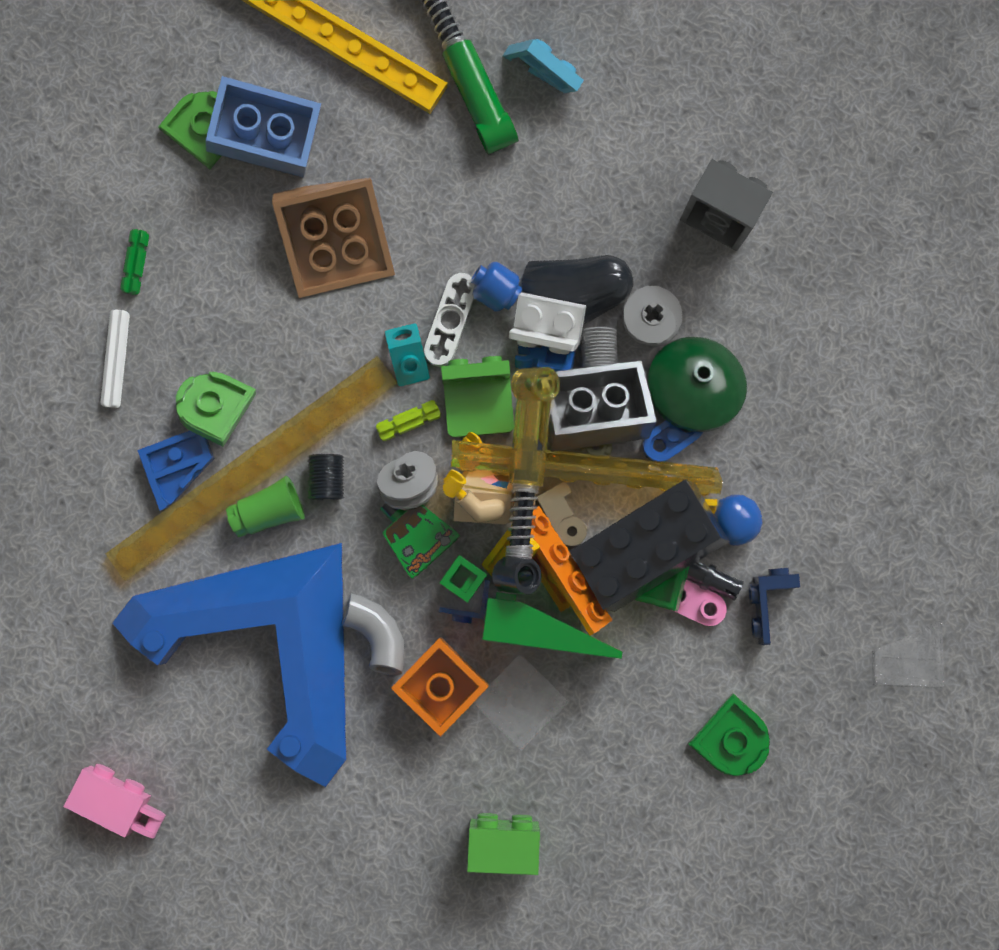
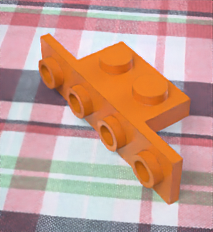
M537 506V509L533 511V515L537 518L532 519V525L535 528L531 529V534L535 536L533 539L539 544L540 548L532 559L540 567L541 582L559 610L562 612L571 606L591 636L610 623L612 618L607 611L602 609L568 548L557 532H555L549 518L541 507Z

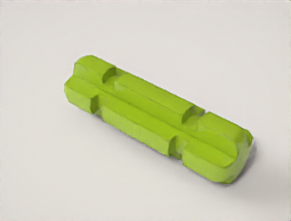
M430 400L421 404L422 408L420 409L416 406L393 416V420L390 422L386 419L377 423L376 429L381 440L388 441L395 438L394 434L398 432L402 435L425 425L424 421L426 420L432 422L439 419L441 413L436 402Z

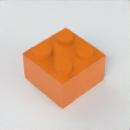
M440 637L391 689L441 737L489 687V683Z

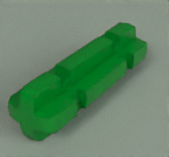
M138 229L130 231L128 242L131 246L127 247L123 268L125 277H122L120 290L123 293L138 295L140 293L141 282L139 277L143 276L147 253L144 247H148L149 234L146 231Z

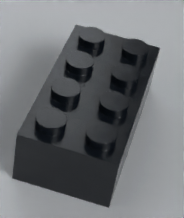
M684 479L570 552L602 609L615 612L730 541L696 484L688 479Z

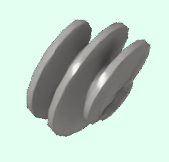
M645 286L636 290L627 299L622 312L623 327L629 337L637 343L646 346H661L669 343L678 333L682 323V308L678 299L669 290L660 286ZM654 310L659 313L657 319L660 322L655 319L651 322L647 321L648 313L645 311L652 313Z
M413 451L385 465L378 474L377 479L380 496L384 503L392 508L402 510L416 508L426 503L435 494L438 487V474L433 459L423 452Z

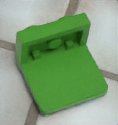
M488 356L481 358L482 363L468 364V359H454L448 361V366H441L447 431L451 437H465L469 432L477 435H489L513 431L514 417L509 360L502 361L501 356Z

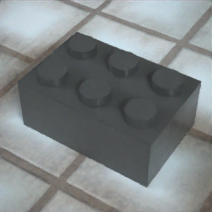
M711 159L691 194L680 221L738 251L754 228L773 192L768 190L767 185L760 179L755 177H749L748 179L737 173L736 167L729 162L723 160L717 162Z
M642 361L542 373L538 395L550 452L650 438L656 424V418Z

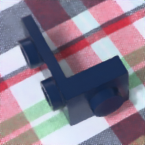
M789 568L768 569L769 576L753 577L754 584H749L748 586L750 604H755L756 618L751 619L753 638H758L760 645L771 644L766 590L800 588L799 574H789Z

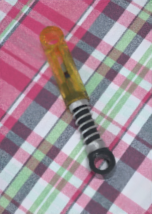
M550 367L520 369L516 371L511 381V390L517 401L508 484L513 485L511 492L515 494V498L510 500L514 503V508L509 510L513 513V517L508 519L512 522V527L508 528L511 536L507 538L510 541V546H506V557L497 561L492 573L496 588L508 593L532 594L537 590L541 582L540 567L532 559L533 545L530 544V538L535 537L531 534V529L535 528L532 525V519L537 518L533 515V510L537 509L534 506V500H537L538 497L534 495L539 493L538 488L543 487L551 400L555 399L560 389L558 374Z

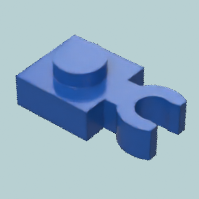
M518 345V354L527 356L516 355L515 367L522 370L537 367V375L572 370L576 349L569 351L568 354H557L549 350L550 347L547 346L536 348Z

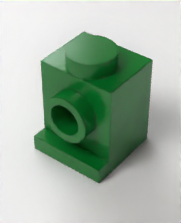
M458 555L440 581V584L468 603L487 574Z

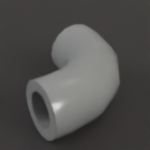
M351 593L346 603L342 626L361 632L368 639L371 647L369 665L371 670L386 675H401L404 667V639L396 620L380 604Z

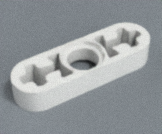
M455 274L447 282L424 348L426 359L433 366H446L448 361L453 360L475 299L472 295L475 285L470 282L472 277L468 274ZM462 281L467 282V288L471 290L469 294L464 293L460 300V305H466L465 310L454 304H446L448 299L452 302L455 301L457 293L453 286L460 285ZM452 311L460 316V324L456 328L447 329L441 324V318L446 312ZM437 330L444 335L455 336L454 341L447 338L445 350L449 354L447 356L442 355L439 360L435 359V354L431 351V347H438L441 341V335H435Z

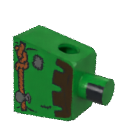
M387 504L380 508L392 522L382 533L411 579H415L461 537L457 531L424 505L408 510L395 509Z

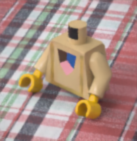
M469 432L459 443L458 453L464 458H472L473 461H467L462 474L456 470H450L443 479L444 494L455 498L453 521L508 524L510 523L508 519L513 515L509 510L514 508V503L510 500L515 498V494L511 491L513 489L512 481L517 479V472L495 467L484 453L480 454L477 451L482 445L480 437L473 432Z

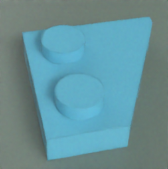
M539 39L509 45L503 54V57L510 61L519 57L530 66L528 72L563 93L578 91L584 81L576 74L577 70L572 64L556 58L551 53L552 49L550 46Z

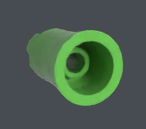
M284 476L272 485L253 495L237 501V504L226 508L228 522L237 537H242L249 533L253 535L274 526L305 518L304 509L296 488L288 476Z

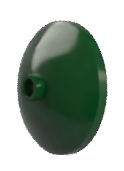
M685 337L670 342L656 354L648 371L647 385L652 404L665 420L683 430L709 432L722 428L737 416L746 399L747 381L740 362L726 347L707 338ZM697 372H704L707 375V379L700 378Z

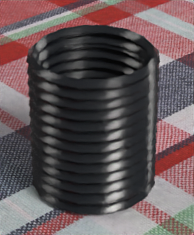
M340 454L309 455L307 465L309 466L307 471L309 473V480L307 481L309 483L308 498L311 500L343 499L344 456Z

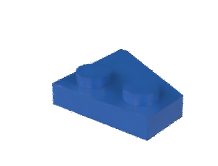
M190 430L137 450L159 511L167 510L215 459L208 440Z

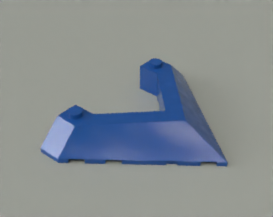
M342 543L135 595L113 621V625L129 644L156 665L166 664L188 636L275 624L288 722L267 750L294 771L324 787L328 785L346 761L344 627L342 626Z

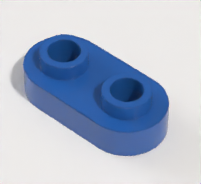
M666 420L653 429L649 439L643 440V452L653 462H665L700 438L703 432L685 433L681 428L672 425ZM654 441H663L665 444L664 451L657 452L653 448Z

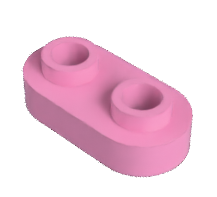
M686 580L683 589L685 597L680 601L678 612H674L705 626L719 624L725 618L727 612L724 599L720 595L710 590H703L699 585ZM707 603H713L716 608L715 613L711 616L706 615L704 612V606Z

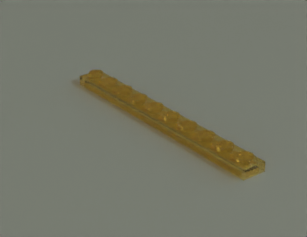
M376 356L105 553L124 581H128L219 515L228 506L234 504L397 385L396 380L379 357Z

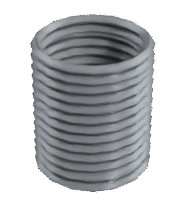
M591 327L582 330V368L617 364L616 349L618 347L616 336L618 334L616 329Z

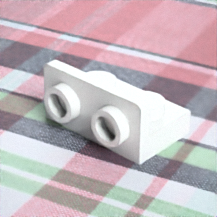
M520 293L518 295L514 328L509 331V339L517 340V344L523 347L542 345L550 347L549 350L551 352L568 354L569 351H574L580 345L586 305Z

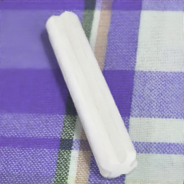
M111 310L109 316L100 401L101 405L107 408H119L121 404L130 318L129 313L124 310Z

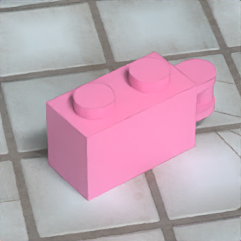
M101 764L82 769L63 807L124 838L133 833V831L149 838H155L166 815L147 805L151 795L143 792L145 787L142 784L131 779H126L123 782L113 777L115 772L112 769ZM142 813L149 816L146 825L139 822Z

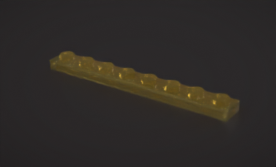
M452 440L450 452L451 467H456L465 472L486 470L497 475L517 474L520 451L516 450L517 447ZM543 449L538 451L536 479L545 476L559 478L565 482H575L577 480L592 481L594 484L601 486L613 483L623 484L632 489L653 487L664 492L684 479H688L696 484L702 496H707L710 493L721 494L723 485L717 467L562 451L550 452V450Z

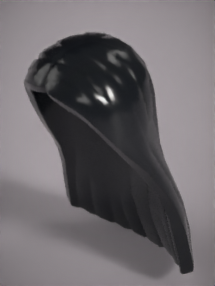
M611 255L582 259L529 261L522 277L523 293L586 305L583 325L621 304L630 295L634 286L632 271L627 263Z

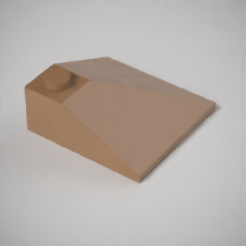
M371 178L309 185L273 194L272 205L299 298L395 275Z

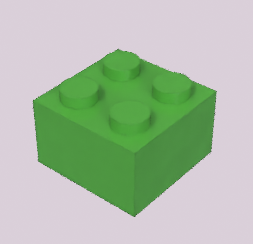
M479 813L477 819L470 820L467 872L538 875L539 822L532 821V816L512 815V820H498L497 814Z

